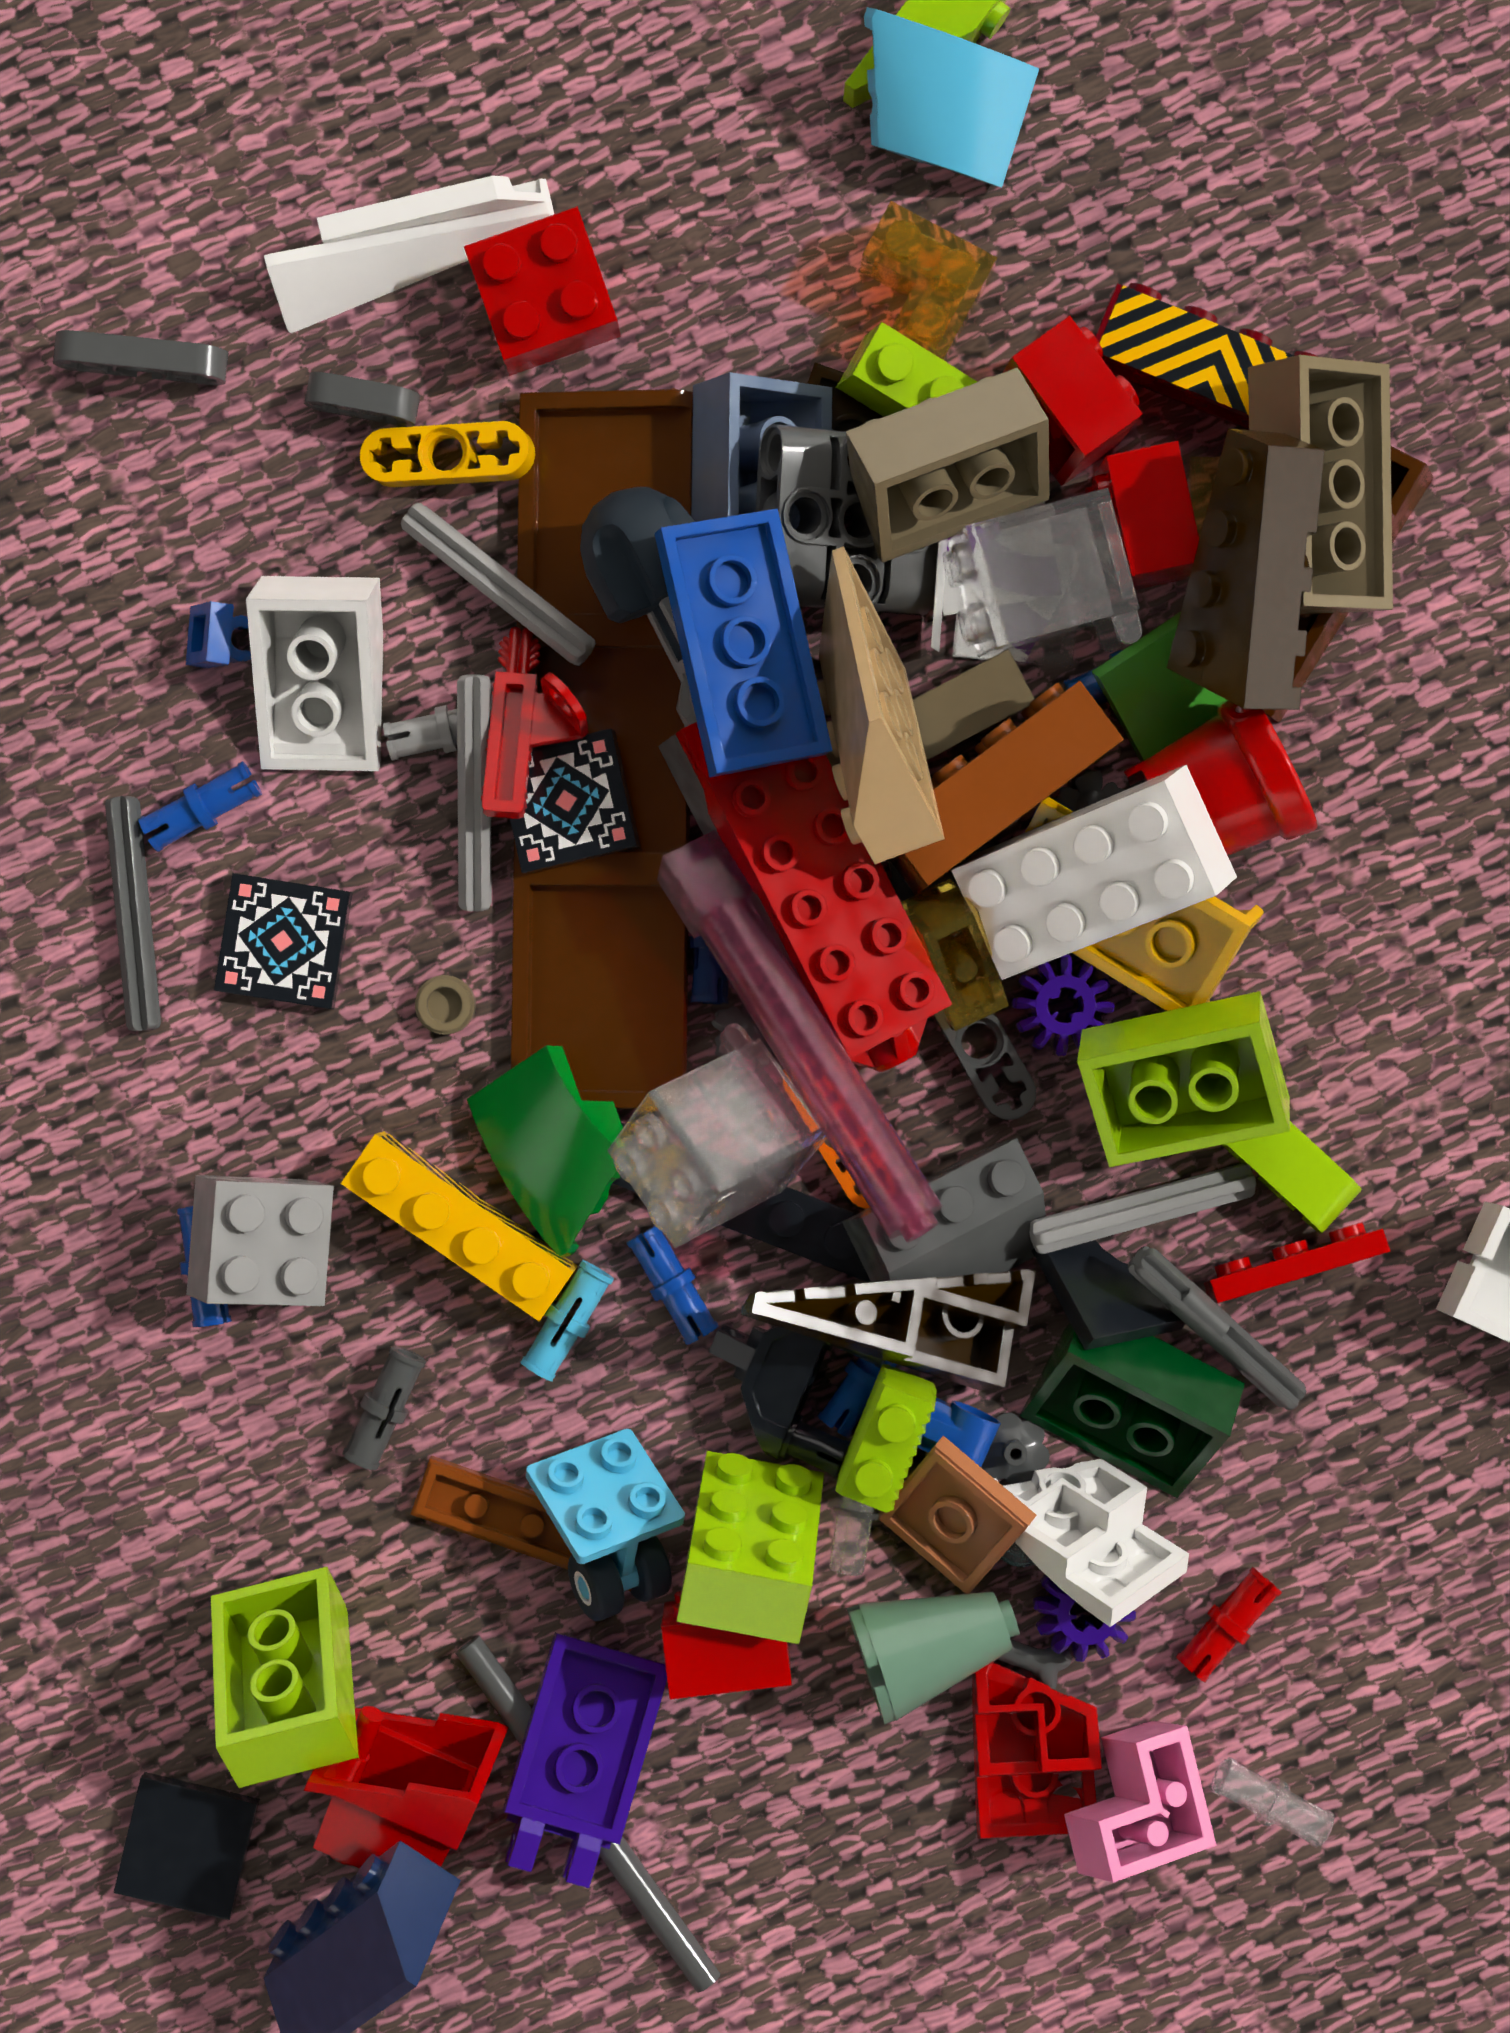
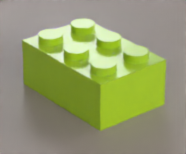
M1261 991L1082 1029L1077 1063L1109 1167L1290 1131V1097Z
M706 1452L676 1622L788 1643H800L813 1583L824 1472L808 1470L795 1464L781 1465L749 1459L736 1453Z
M328 1567L212 1595L216 1749L238 1788L359 1758L348 1612Z

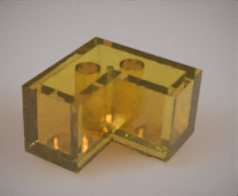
M890 201L862 254L860 272L908 297L892 328L942 360L947 361L992 276L998 257Z

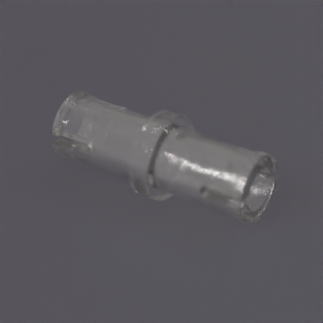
M1231 1757L1224 1759L1214 1774L1211 1784L1212 1792L1222 1795L1255 1813L1257 1822L1267 1827L1276 1824L1307 1841L1315 1848L1318 1845H1323L1331 1833L1334 1814L1292 1793L1287 1782L1279 1778H1273L1270 1781L1237 1763Z

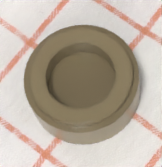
M440 975L429 979L421 986L415 999V1010L419 1021L428 1030L443 1035L454 1034L463 1030L472 1021L476 1010V1000L472 989L466 982L454 976Z

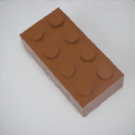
M1078 681L1066 691L1059 682L1033 700L1029 704L1030 706L1021 712V715L1026 720L1025 722L1016 727L1009 718L982 738L981 742L973 748L978 757L968 763L961 754L932 776V786L945 839L889 859L912 889L914 895L928 887L1124 740L1081 681Z

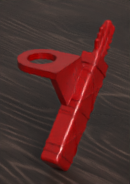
M512 627L509 632V638L504 636L503 641L499 642L502 649H499L498 653L502 657H498V662L505 668V672L495 671V680L493 682V700L490 729L488 730L489 738L487 739L488 748H486L484 786H482L483 796L481 795L483 813L487 817L512 819L524 817L525 809H527V785L529 765L532 760V747L582 739L589 733L587 717L582 706L569 688L557 676L549 672L542 677L541 686L543 693H538L537 674H529V672L540 663L537 658L540 656L538 650L541 648V645L538 643L537 638L533 639V633L527 628H524L521 632L520 628Z

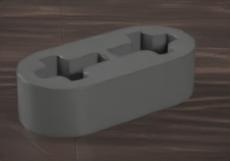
M311 372L304 404L322 412L402 427H412L416 424L421 395L410 389L391 384L332 373Z

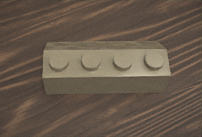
M1297 355L1248 367L1249 430L1285 433L1325 450L1317 533L1307 536L1305 554L1309 567L1313 568L1311 592H1302L1300 614L1393 610L1389 364Z

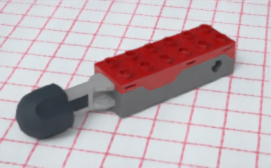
M633 487L612 492L593 506L582 526L580 552L586 576L608 619L617 623H624L646 614L681 681L676 710L685 727L658 747L821 1066L846 1061L878 1072L889 1070L917 1054L927 1019L953 1004L881 862L874 864L863 842L853 845L849 839L841 816V810L849 807V802L842 798L838 790L832 766L826 755L709 778L654 535L661 527L691 523L694 520L677 500L649 487Z

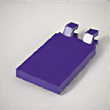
M554 1633L503 1806V1811L508 1813L506 1821L516 1823L505 1856V1862H507L508 1866L532 1872L543 1831L573 1839L569 1847L562 1877L568 1883L586 1888L590 1887L601 1847L610 1849L611 1842L616 1844L621 1842L667 1682L665 1664L560 1633Z

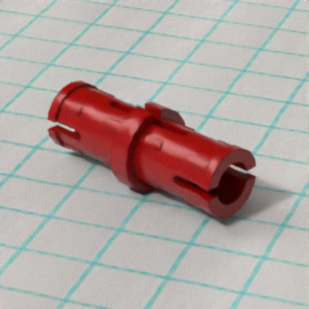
M1252 1566L1247 1576L1220 1607L1214 1604L1209 1609L1207 1614L1211 1618L1175 1657L1191 1673L1195 1672V1676L1205 1683L1209 1679V1675L1238 1642L1244 1645L1251 1635L1247 1631L1274 1599L1283 1592Z

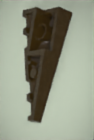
M1024 1269L961 1276L753 1292L749 1294L743 1304L741 1315L977 1390L1005 1388L1014 1329L1027 1327L1036 1271Z

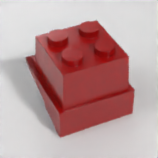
M373 1706L355 1708L359 1758L313 1769L303 1790L322 1793L332 1797L313 1848L330 1855L338 1863L360 1869L369 1856L375 1854L379 1857L397 1842L402 1841L441 1867L450 1848L457 1850L462 1841L509 1727L499 1722L440 1713L437 1720L382 1712Z

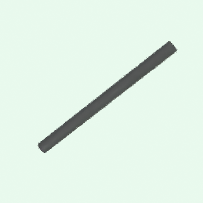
M478 1635L458 1649L455 1654L504 1723L509 1727V1730L519 1744L522 1745L532 1708L483 1639ZM622 1836L620 1844L611 1842L610 1849L601 1847L599 1856L696 1992L699 1993L709 1988L718 1980L721 1973Z

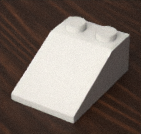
M261 576L246 598L261 769L379 771L381 761L383 622L380 578Z

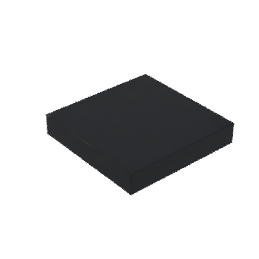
M144 1772L140 1777L113 1893L230 1920L234 1912L260 1799Z

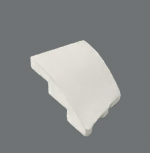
M1103 1459L1075 1463L1068 1468L1052 1467L1036 1470L1031 1481L1003 1485L1037 1515L1015 1543L1062 1591L1109 1627L1187 1572L1189 1553L1142 1524L1147 1487Z

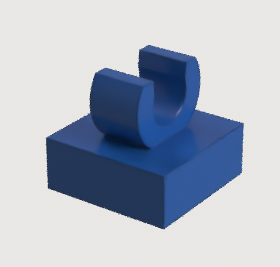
M210 601L190 606L186 665L213 668L229 665V662L238 663L250 660L251 651L238 650L231 642V635L234 629H249L248 617L243 615L233 617V604Z

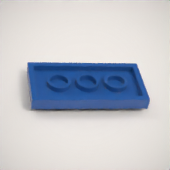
M778 508L661 527L654 533L709 778L823 756L832 752V745Z

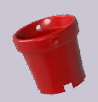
M1225 700L1218 706V715L1146 760L1124 770L1131 786L1143 779L1148 781L1187 765L1227 856L1279 835L1286 840H1290L1312 832L1318 827L1315 813L1298 774L1263 709H1243Z

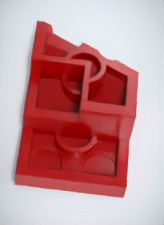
M992 1662L972 1674L978 1839L1069 1834L1064 1814L1097 1803L1094 1771L1102 1769L1097 1707L1073 1696H1067L1031 1677H1025ZM1081 1772L1082 1788L1072 1787L1077 1791L1080 1798L1052 1794L1058 1787L1063 1786L1058 1780L1059 1773Z

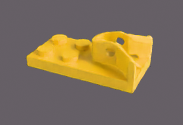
M1047 797L1041 801L1025 832L1068 815L1073 811ZM1214 896L1072 953L1166 1011L1210 1002V998L1250 930L1259 922L1264 911L1258 905H1255L1251 910H1237Z

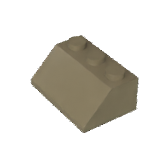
M1018 367L996 376L985 377L972 385L939 397L926 399L918 405L880 419L870 420L859 427L846 431L850 473L876 552L882 563L1049 500V419Z

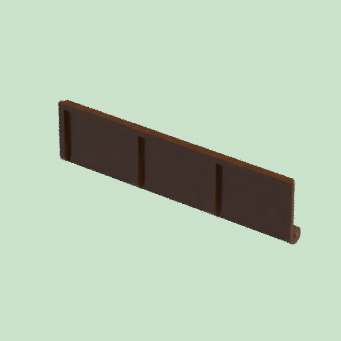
M671 388L657 390L520 393L519 427L533 441L535 459L531 469L519 478L517 578L591 636L596 643L592 653L578 666L567 661L533 633V639L537 638L538 643L541 645V648L538 650L540 656L537 658L540 663L529 674H537L539 694L543 693L541 678L549 672L557 676L569 688L582 706L587 717L589 733L610 728L615 730L641 847L531 874H523L514 840L511 1069L546 1045L563 1046L581 1100L614 1101L616 1108L658 1109L661 1114H666L670 1109H686L690 808L658 746L685 727L676 710L681 681L646 614L624 623H617L608 619L586 576L580 544L582 526L593 506L615 491L633 487H649L677 500L691 516L693 392ZM517 621V627L522 632L526 627Z

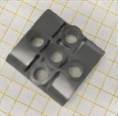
M777 424L769 425L763 433L759 447L755 512L778 508L800 607L825 608L832 550L844 546L877 612L920 616L928 614L934 605L938 542L886 562H881L850 473L847 460L846 432ZM793 503L797 506L800 514V522L796 530L792 527L789 520V511ZM847 509L850 510L854 522L850 534L844 526V515Z

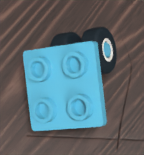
M624 1429L527 1466V1481L572 1553L568 1562L570 1584L579 1606L590 1619L601 1621L620 1613L625 1601L624 1591L631 1589V1594L642 1602H648L668 1593L672 1584L671 1567L664 1547L656 1535L681 1526L684 1523L685 1512L632 1430Z

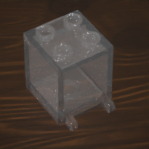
M1108 488L966 525L947 541L949 551L942 554L945 574L951 588L959 586L965 610L958 611L961 634L967 646L975 645L978 657L1093 626L1095 627L1100 647L1107 652L1116 651L1123 644H1132L1138 641L1142 635V626L1137 611L1140 607Z
M732 1023L727 1025L720 1035V1041L727 1050V1054L705 1065L698 1066L696 1069L649 1091L607 1150L613 1158L619 1175L631 1184L647 1207L653 1224L665 1233L675 1249L783 1192L829 1136L761 1039L758 1038L753 1041L745 1029L738 1024Z

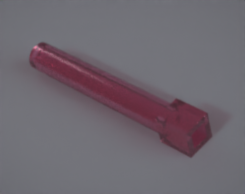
M713 830L663 856L657 881L694 939L698 936L702 937L889 1239L902 1235L905 1241L909 1243L932 1230L939 1223L934 1214L943 1205L751 903L750 896L753 889L717 832Z

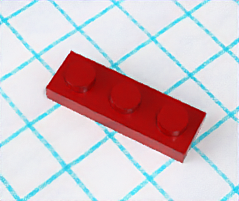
M1361 1222L1329 1232L1332 1244L1309 1250L1305 1239L1272 1249L1275 1261L1252 1267L1248 1256L1215 1266L1218 1278L1204 1282L1207 1295L1218 1304L1390 1252V1247L1383 1228L1366 1233L1364 1224Z

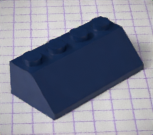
M399 1841L378 1857L375 1854L369 1856L358 1873L350 1880L342 1877L335 1884L328 1897L322 1901L314 1899L304 1910L301 1917L294 1923L290 1920L284 1922L270 1943L268 1952L274 1957L264 1976V1982L280 2033H351L416 1988L461 1880L402 1841Z

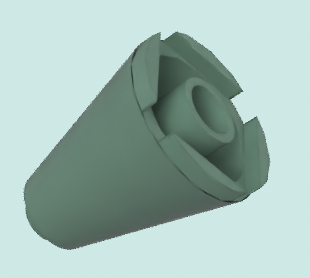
M993 1591L859 1603L847 1608L856 1642L859 1641L858 1645L865 1665V1671L884 1724L899 1720L1012 1650L1010 1637L1020 1634L1009 1600L998 1602Z

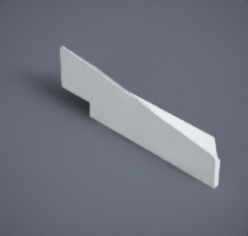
M489 176L318 217L317 221L323 244L264 255V259L286 328L290 333H293L468 261L464 246L554 215L546 179H538L512 186L509 177Z

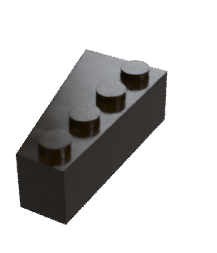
M1228 428L1208 509L1203 521L1191 575L1187 583V590L1175 637L1172 642L1167 668L1243 709L1300 710L1302 687L1293 686L1295 657L1305 656L1307 631L1298 630L1301 594L1302 592H1311L1313 568L1309 567L1305 554L1307 536L1317 533L1325 450L1285 433Z

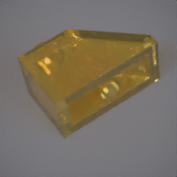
M951 879L901 902L936 975L939 976L953 1004L943 1009L955 1031L1009 1006L998 971L991 958L992 952L979 911L967 897H963L960 889Z

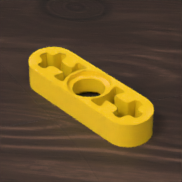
M508 421L383 428L368 435L360 449V463L365 473L381 485L394 488L516 480L524 476L531 469L535 459V447L531 438L519 426ZM478 437L477 444L486 450L501 448L503 438L508 437L515 446L520 447L519 453L509 455L508 465L503 466L502 461L494 455H477L473 438ZM456 439L460 442L463 450L461 461L451 470L443 471L437 469L432 458L434 448L442 440ZM416 441H420L418 445V450L415 445ZM392 444V447L402 454H418L422 471L417 472L419 465L410 459L394 461L392 471L388 472L384 466L376 462V458L378 455L386 454L387 445ZM478 457L480 468L475 469Z

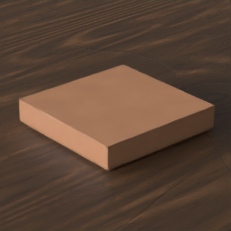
M943 1435L904 1482L903 1488L899 1490V1498L895 1500L894 1510L887 1513L881 1511L876 1517L965 1594H970L1037 1515Z

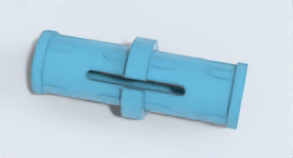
M585 1260L580 1262V1267L567 1285L557 1304L552 1303L544 1314L547 1317L546 1322L528 1353L520 1361L528 1370L548 1381H553L556 1371L566 1358L578 1336L585 1338L591 1328L587 1321L600 1302L607 1287L614 1280L611 1275ZM581 1298L580 1306L558 1342L554 1343L552 1341L553 1337L576 1299Z

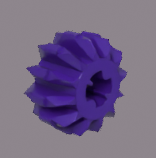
M1067 954L1058 959V976H1055L1048 962L1036 966V970L1043 980L1041 983L1030 976H1020L1018 983L1023 988L1033 992L1031 999L1023 997L1013 998L1011 1006L1016 1009L1031 1008L1032 1015L1019 1020L1016 1023V1028L1019 1032H1024L1036 1025L1041 1027L1033 1037L1031 1045L1034 1048L1042 1049L1047 1044L1051 1035L1055 1034L1054 1053L1057 1056H1065L1068 1050V1035H1071L1075 1046L1079 1049L1082 1029L1105 1025L1093 1018L1095 1012H1114L1115 1005L1109 1001L1096 1002L1094 995L1106 991L1110 987V983L1106 978L1096 980L1090 985L1086 983L1093 972L1094 966L1084 961L1078 967L1074 976H1071L1072 959ZM1061 988L1071 991L1067 997L1069 999H1077L1078 1004L1076 1012L1066 1014L1065 1022L1055 1020L1058 1012H1049L1048 1009L1049 999L1058 998Z
M1044 1575L1041 1578L1042 1586L1053 1596H1039L1033 1599L1034 1609L1040 1613L1048 1614L1036 1623V1627L1040 1635L1055 1633L1051 1641L1053 1651L1060 1654L1073 1642V1656L1076 1661L1083 1662L1088 1654V1645H1094L1098 1655L1101 1658H1107L1110 1653L1109 1648L1104 1642L1106 1638L1111 1636L1119 1643L1123 1644L1126 1642L1128 1635L1116 1623L1109 1627L1097 1617L1093 1616L1090 1618L1083 1614L1076 1621L1073 1620L1077 1618L1072 1609V1605L1076 1601L1062 1591L1048 1576ZM1133 1610L1118 1622L1134 1621L1136 1612Z

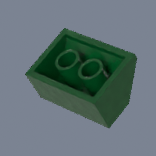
M1069 1323L1057 1342L1020 1416L1178 1498L1230 1437L1245 1384L1154 1336L1085 1350L1071 1323Z

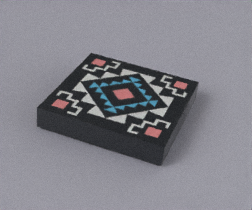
M610 728L589 733L582 739L533 747L527 785V809H525L523 818H510L523 874H531L641 847L615 730Z
M232 873L214 991L334 1009L353 892Z

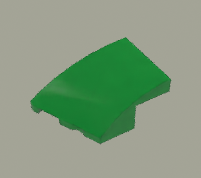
M546 1045L467 1098V1102L490 1157L516 1202L553 1251L561 1257H567L574 1254L578 1249L579 1245L575 1241L577 1235L589 1215L600 1212L608 1198L611 1184L620 1178L633 1154L614 1101L581 1100L563 1046Z

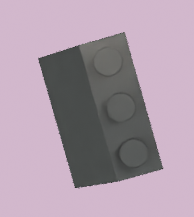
M1014 1138L994 1143L842 1221L871 1282L1007 1272L1035 1257L1032 1252L1034 1246L1029 1234L1030 1222L1034 1219L1046 1217L1044 1192L1018 1139Z

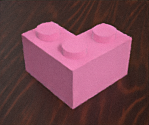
M1151 1721L1101 1737L1115 1797L1064 1814L1078 1874L1114 1883L1216 1846L1187 1726Z

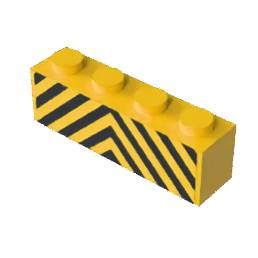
M385 1131L374 1134L340 1183L537 1321L542 1319L578 1267L567 1257H561L556 1254L543 1240Z

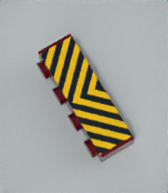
M1117 283L1095 334L1103 350L1102 359L1115 376H1123L1131 383L1246 430H1249L1248 367L1297 355L1316 356L1303 351H1296L1292 355L1272 347L1273 341L1258 331L1246 328L1240 329L1239 332L1216 324L1218 319L1212 313L1195 306H1185L1183 310L1161 301L1162 295L1158 291L1138 283H1130L1128 287Z

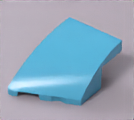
M867 7L864 15V25L872 30L874 69L867 70L868 92L872 97L873 103L870 114L871 145L913 161L945 168L974 180L1002 188L1039 68L943 31Z

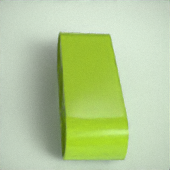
M1291 1121L1290 1131L1222 1145L1240 1163L1247 1164L1250 1169L1256 1171L1260 1175L1258 1179L1290 1209L1293 1211L1297 1209L1304 1215L1301 1219L1320 1234L1328 1228L1362 1190L1355 1180Z

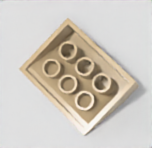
M844 546L832 550L819 647V660L823 680L817 681L823 709L827 716L831 715L832 721L827 722L832 752L836 758H840V763L832 766L834 779L842 798L849 802V807L841 810L844 827L852 844L855 845L863 842L874 864L938 842L945 839L906 669Z

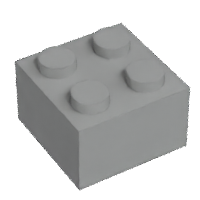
M196 1175L186 1295L207 1304L325 1306L334 1186L304 1179Z

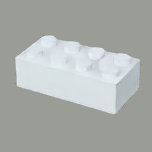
M1187 765L982 850L951 870L1002 980L1212 898L1237 878Z

